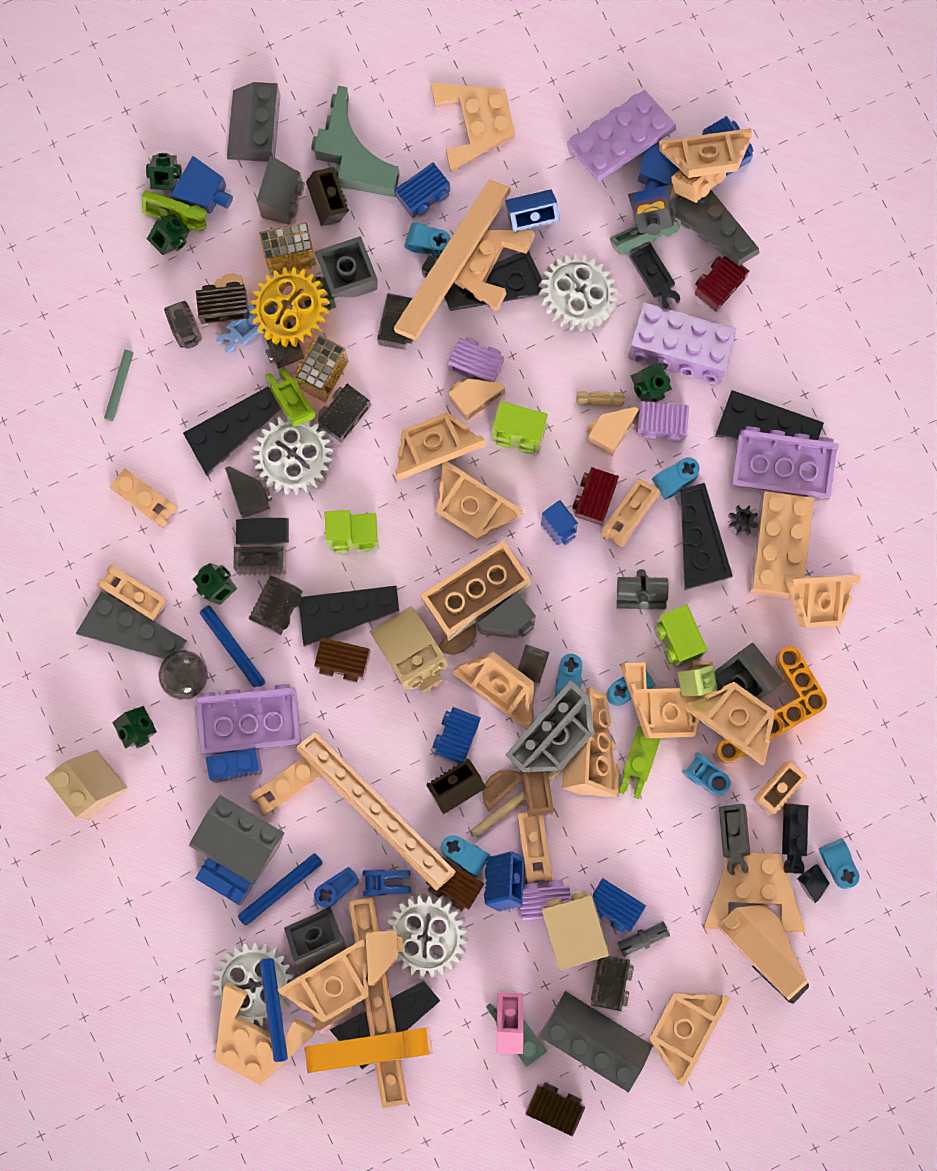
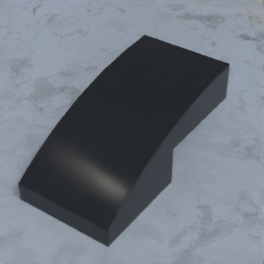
M289 518L237 519L236 544L263 543L270 545L289 543Z

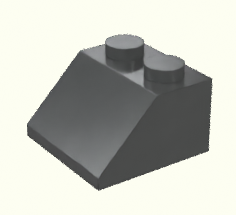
M271 156L269 157L256 202L262 218L289 225L291 218L296 217L298 210L296 201L298 195L302 196L305 182L302 181L299 171Z
M361 236L315 251L332 297H357L377 290L378 279Z
M515 593L477 623L478 631L484 635L516 638L521 634L524 637L534 629L536 615L521 596Z
M753 642L714 671L717 691L735 682L759 700L784 682Z
M331 907L284 928L294 962L301 975L348 948Z

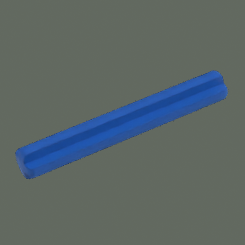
M204 607L200 611V615L251 685L253 687H262L266 682L212 607Z
M316 853L309 856L239 913L238 918L243 925L251 923L322 865L323 862Z
M273 958L260 960L273 1060L274 1062H283L288 1059L279 992L277 990L275 964Z

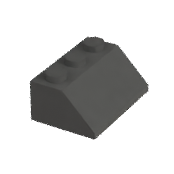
M252 82L233 90L227 159L268 162L270 156L275 157L280 107L278 83Z
M219 795L204 816L189 846L250 883L255 884L279 849L285 833Z

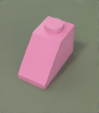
M497 993V1053L523 1054V993Z

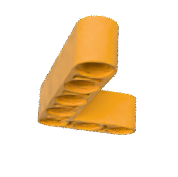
M785 647L776 656V665L796 700L775 711L773 722L776 724L777 730L775 733H771L770 740L823 711L827 705L825 693L800 651L795 647ZM784 653H789L794 657L793 665H787L783 662L782 657ZM796 675H803L806 678V687H800L796 684ZM810 696L818 698L820 702L818 709H813L809 706L808 699ZM789 708H793L798 712L797 721L788 719L786 714ZM726 739L715 748V756L718 761L726 764L746 754ZM723 745H729L733 748L734 754L732 758H726L722 755L721 748Z
M430 1027L306 1046L304 1047L307 1073L430 1055L433 1054Z

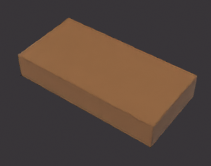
M520 770L528 817L553 814L554 808L547 771L522 772Z

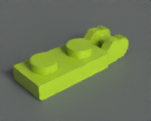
M147 190L143 192V214L157 219L175 214L189 229L199 232L206 229L207 223L205 218H207V210L203 207L201 208L198 205L190 206Z
M285 367L279 369V375L283 380L281 383H277L271 373L265 375L267 384L293 427L315 418L313 408Z
M640 725L637 727L619 788V793L624 794L627 791L630 776L638 778L639 781L633 793V798L636 799L640 798L661 738L645 739Z

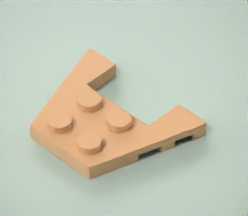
M431 83L435 107L460 102L469 144L446 149L450 172L458 170L463 164L477 159V156L486 151H491L515 137L505 89Z
M486 230L454 283L462 289L466 288L474 294L475 298L480 301L483 300L490 305L491 309L498 312L506 296L505 288L488 284L486 281L504 247L527 254L535 238L534 231Z
M713 661L688 662L689 670L713 665ZM621 663V670L645 739L695 737L699 719L686 711L685 705L702 699L703 695L682 697L681 688L647 689L646 664Z
M750 853V855L743 856L744 861L747 862L749 867L748 873H743L741 864H738L734 868L735 875H731L727 870V864L731 860L727 858L717 891L710 906L711 908L704 923V928L720 929L717 924L728 915L729 902L780 904V920L785 931L805 932L788 874L784 873V861L781 854Z
M227 982L223 988L215 1061L261 1085L285 1061L274 1062L270 1032L238 1016V1012L248 992ZM297 1018L294 1020L285 1038L288 1059L316 1031L315 1028Z

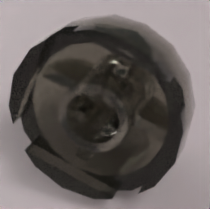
M189 650L175 651L167 655L161 662L158 671L159 684L163 691L172 698L179 700L191 699L199 695L206 686L208 679L206 663L195 652Z

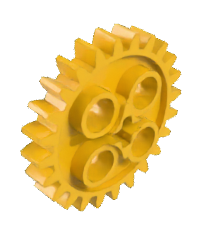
M283 267L281 275L274 270V278L272 279L266 275L267 283H258L261 291H253L258 299L250 301L256 307L250 313L253 316H257L252 322L255 325H260L257 328L258 332H265L264 338L267 340L272 338V342L275 345L281 340V344L284 347H287L289 341L294 347H297V340L306 344V336L315 339L313 331L321 332L322 330L318 326L319 323H327L322 315L330 313L328 309L324 308L325 305L330 304V301L323 298L328 294L325 289H320L323 284L320 281L315 282L316 277L313 274L308 276V272L305 269L299 274L296 267H293L291 273H289L286 267ZM287 286H293L290 294H283ZM306 300L312 301L309 308L302 309L303 302ZM289 304L292 305V306H294L292 310H290V309H288V308H286V307H287ZM278 305L277 311L269 315L270 307ZM296 319V325L291 329H287L288 322Z

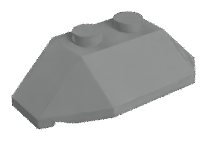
M570 680L505 755L522 772L562 771L594 735L590 697Z

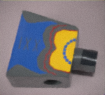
M673 184L628 194L639 233H648L655 236L662 229L671 228L674 225L678 201Z

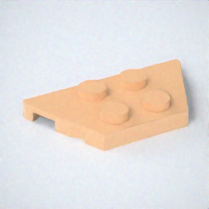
M748 128L659 141V151L689 178L738 171L752 138V130Z
M446 412L402 430L401 446L398 451L399 462L395 474L397 479L401 480L486 446L485 440L481 435H475L468 426L458 422L455 417Z
M448 461L442 463L436 514L474 539L479 540L523 514L522 509Z
M844 574L786 578L799 627L840 626L846 615V609L853 598L849 595L853 583H859L861 575Z
M495 652L460 664L452 671V674L526 730L533 724L534 682Z
M735 682L724 686L719 691L706 694L704 698L694 703L689 702L685 705L686 711L764 766L775 710Z
M365 938L277 989L278 992L323 1023L369 996Z
M673 993L649 1040L680 1085L684 1086L730 997L726 995Z

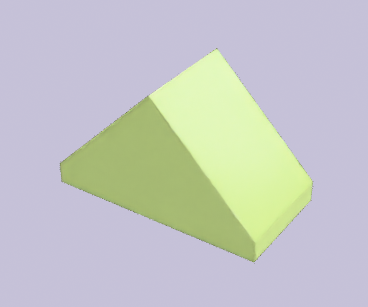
M713 665L678 672L682 697L699 696L718 690Z

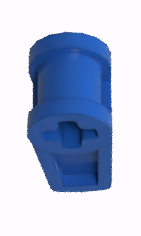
M347 867L318 886L314 892V899L319 906L331 907L357 885L360 880L356 873L350 867ZM323 889L327 892L332 891L330 902L326 900L320 901Z
M411 870L362 871V875L365 876L363 896L411 893L410 886H399L398 884L396 886H386L384 884L386 879L400 878L402 880V878H409ZM373 877H375V889H373Z

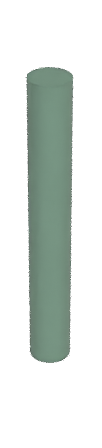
M124 350L104 419L114 421L134 354L130 350Z

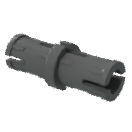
M664 921L644 931L640 929L637 931L638 934L617 942L619 948L622 949L620 951L623 957L642 948L648 949L650 944L669 937L670 933L666 929Z

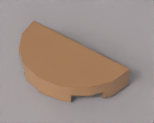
M472 625L449 641L445 637L438 645L442 653L455 655L468 649L476 637V625Z
M501 770L489 777L484 784L486 789L482 793L483 802L488 811L492 810L522 782L519 772Z

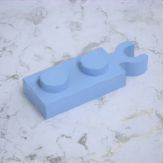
M254 305L249 307V319L232 321L227 325L230 332L218 336L217 342L219 345L224 341L230 342L229 346L225 348L227 354L234 351L238 341L244 346L260 333L257 330L260 325H255L252 322L257 316H253L250 313L252 309L256 308ZM274 306L270 307L269 315L277 311Z

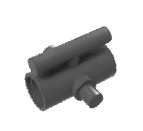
M643 569L637 571L636 577H618L616 608L666 609L669 593L668 577H648Z

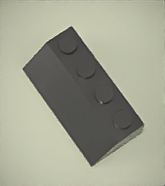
M566 991L539 1034V1037L628 1093L641 1073L653 1047L652 1044Z

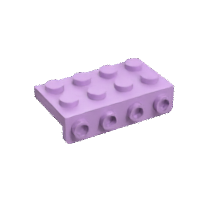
M644 89L640 93L632 95L621 106L613 108L609 114L600 120L592 122L581 133L573 135L567 141L568 152L572 157L576 156L596 181L599 182L675 131L676 124Z
M643 302L628 357L637 363L650 365L661 363L664 370H671L684 376L700 378L709 383H721L726 372L737 328Z
M749 426L745 430H740L731 486L830 499L836 454L839 449V444L834 443V439L819 437V441L811 440L809 435L794 434V437L784 436L785 432L779 430H770V433L760 432V428Z
M290 684L275 685L274 690H265V687H252L250 692L240 693V689L226 690L225 695H215V692L200 693V697L195 698L201 755L234 752L254 747L263 749L292 746L301 743L297 690L290 688Z

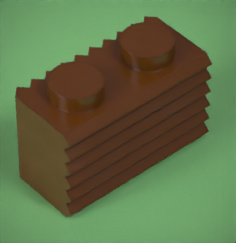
M321 637L314 667L319 670L321 675L333 677L334 673L344 675L343 680L357 683L358 679L364 680L371 650Z
M444 859L456 872L437 891L426 881V884L430 886L428 891L439 898L444 894L452 899V906L460 909L461 912L464 908L469 910L485 884Z

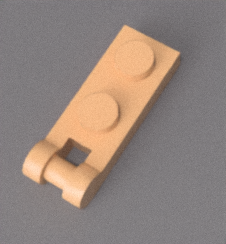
M126 468L122 470L110 485L113 491L162 528L168 523L166 521L171 514L174 515L178 510L174 504ZM159 505L163 506L164 508L159 514L154 512Z
M639 478L603 527L601 536L608 540L613 539L615 544L624 547L628 543L632 532L660 495L659 489ZM618 525L623 526L620 532L616 530Z
M110 564L106 570L108 573L103 580H99L97 586L155 622L168 600ZM117 577L121 581L115 588L114 586H112V583Z
M303 757L264 786L254 791L249 797L253 802H257L261 808L259 811L264 817L321 777V774ZM269 792L275 797L271 802H268L264 796Z
M527 812L517 814L527 884H533L539 880H544L545 882L552 881L543 815L528 817ZM542 862L543 870L533 871L532 863Z

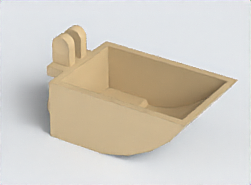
M412 606L369 631L405 691L418 687L421 693L425 691L429 693L431 692V687L435 686L437 688L440 686L439 682L443 681L439 673L449 665L432 635Z

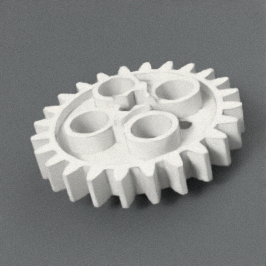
M574 254L571 260L565 255L562 261L557 258L553 263L554 265L550 264L547 271L542 275L543 280L539 284V287L543 288L539 292V296L545 297L541 305L549 306L545 313L553 312L555 314L552 321L559 318L561 319V327L567 322L569 323L570 330L577 325L579 331H582L585 325L591 330L594 324L600 326L603 322L602 320H607L609 313L614 309V303L617 301V298L614 297L617 289L611 288L615 280L607 279L610 271L604 273L601 271L604 266L603 264L596 267L595 258L589 263L587 262L586 255L581 260H578L577 254ZM576 274L582 275L585 280L579 279ZM557 285L564 287L566 291H561ZM590 293L595 294L598 299L592 298ZM571 305L577 306L580 311L574 310Z
M278 418L279 425L277 426L270 422V431L262 429L265 437L256 438L261 446L253 447L254 451L259 453V455L253 457V460L260 462L255 466L256 471H263L259 475L261 480L268 478L266 482L268 487L275 483L276 492L284 487L286 495H288L290 489H293L295 494L298 495L299 488H303L307 493V485L309 484L317 488L315 480L324 481L321 473L330 472L325 464H332L333 462L331 458L326 457L333 454L332 449L326 448L331 442L329 439L322 440L325 438L326 432L321 431L318 433L319 424L310 427L311 420L295 427L291 425L288 418L285 423L281 418ZM289 434H296L298 436L294 443H287L285 441ZM276 442H281L291 453H297L298 458L308 464L310 468L306 469L294 457L290 458L287 451L277 446ZM315 449L317 452L313 458L304 457L305 451ZM274 452L282 454L281 459L277 462L270 461V456ZM293 467L301 469L300 474L296 477L288 475L289 470Z
M420 894L417 901L411 896L408 899V904L404 901L399 904L400 909L396 908L392 912L396 918L391 917L388 920V923L393 927L386 929V931L397 930V936H402L403 952H398L399 958L395 962L403 960V970L410 966L411 974L413 975L417 970H420L421 977H424L427 971H429L430 976L433 978L437 970L441 975H444L446 972V967L452 970L455 966L453 961L459 963L462 959L458 953L464 954L466 948L461 944H466L469 941V938L462 936L468 931V928L461 927V924L466 919L456 917L460 909L452 911L450 909L452 906L451 901L444 905L443 896L434 901L433 894H430L427 900H425L423 894ZM429 913L431 915V921L429 923L428 936H430L431 938L429 939L426 945L427 957H424L423 951L425 948L427 937L423 933L428 927L427 914ZM411 916L418 917L421 921V926H414L410 919ZM435 920H443L446 924V929L441 930L437 928ZM413 941L417 943L419 951L411 950L408 942ZM433 945H440L444 950V954H436L433 950Z
M248 942L244 943L243 951L238 946L234 947L235 955L227 952L225 956L228 962L224 960L219 961L218 964L223 969L214 971V974L220 977L212 982V984L219 986V989L213 992V995H221V999L216 1004H222L223 988L227 982L237 986L247 984L252 980L254 982L262 981V975L258 970L260 960L274 959L278 989L288 984L289 979L295 976V973L287 972V969L292 964L284 965L283 961L286 955L278 958L276 956L278 948L269 952V944L267 943L262 949L259 947V942H255L252 949ZM235 968H241L244 971L245 977L243 981H239L234 977ZM263 984L258 986L256 990L254 986L244 988L243 990L248 992L250 1004L249 1006L242 1005L238 1016L246 1020L248 1019L253 1024L258 1020L260 1026H263L265 1018L268 1019ZM279 993L280 1006L288 1008L290 1004L286 1001L287 997Z

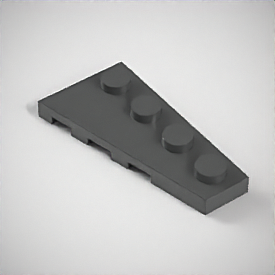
M711 189L708 195L701 197L697 203L685 197L677 200L676 218L681 221V224L688 229H693L699 234L701 239L716 246V250L738 266L760 254L759 247Z
M102 591L75 633L83 637L135 650L172 662L176 661L187 642L186 639Z

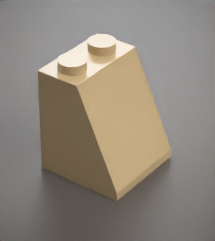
M98 750L63 762L45 777L73 815L84 820H90L128 789Z
M585 890L570 894L571 898L561 901L560 897L547 900L546 906H542L541 909L559 970L609 956L608 942L592 893L586 894Z

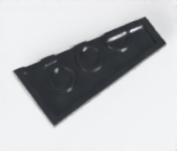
M529 250L527 254L520 252L495 263L486 281L488 284L505 288L506 296L503 302L539 296V292L543 289L539 287L542 278ZM454 282L444 296L450 311L489 305L483 300H478L474 297L473 293L466 288L462 289Z
M266 387L183 432L203 471L208 476L220 462L226 460L232 451L239 445L241 446L254 431L260 429L281 408L270 388Z
M731 390L715 437H733L738 439L740 430H745L749 426L760 428V432L770 433V430H779L785 432L784 436L794 437V434L809 435V439L818 440L824 422Z
M705 483L681 489L684 591L732 578V571Z
M397 586L298 597L304 647L320 641L321 637L330 638L367 622L399 612Z
M425 981L391 998L397 1032L410 1029L441 1001ZM365 1011L329 1030L338 1041L370 1037L367 1013ZM369 1064L359 1065V1066H360V1068L363 1070V1069H364L365 1067H367Z

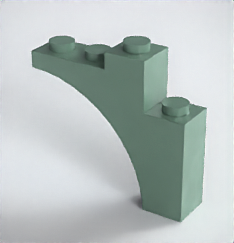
M338 86L337 93H333L331 97L330 107L333 108L332 115L327 116L325 129L319 128L318 135L313 136L311 150L314 151L316 160L337 163L335 172L340 182L339 185L342 188L395 197L394 189L398 186L400 176L399 166L389 164L377 158L361 144L353 132L348 119V88Z

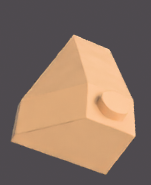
M589 687L586 688L585 693L590 697L594 735L563 768L562 788L579 795L618 797L619 767L618 764H614L612 755L615 743L610 741L608 727L611 725L607 694Z
M765 904L735 908L717 924L728 941L788 1000L808 983L781 920Z

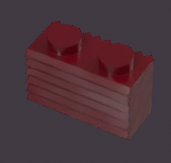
M718 256L710 266L712 268L708 275L703 273L695 283L697 288L694 294L715 312L721 308L748 277L750 272L744 265L738 266L726 256L723 258Z
M591 467L589 473L584 472L580 486L584 487L582 495H576L572 509L576 510L575 517L603 526L619 476Z

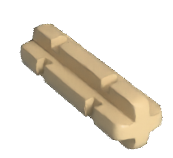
M578 391L576 402L578 405L590 403V405L610 406V404H613V406L621 407L624 404V393L614 392V394H611V392L602 391L587 393V391Z

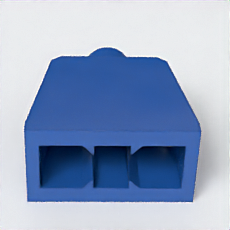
M659 142L644 152L638 181L645 185L644 190L672 184L671 177L680 170L659 151Z
M194 156L190 159L171 193L173 200L190 206L198 205L207 210L208 214L213 212L216 204L228 209L233 201V196L224 192L226 188L224 178Z

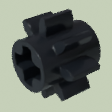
M737 505L735 508L736 514L729 513L728 515L730 519H733L728 528L734 527L737 530V536L740 532L744 531L748 536L751 533L749 527L757 528L758 523L754 522L758 513H752L750 505L746 509H741ZM740 516L743 519H748L746 525L743 522H738Z

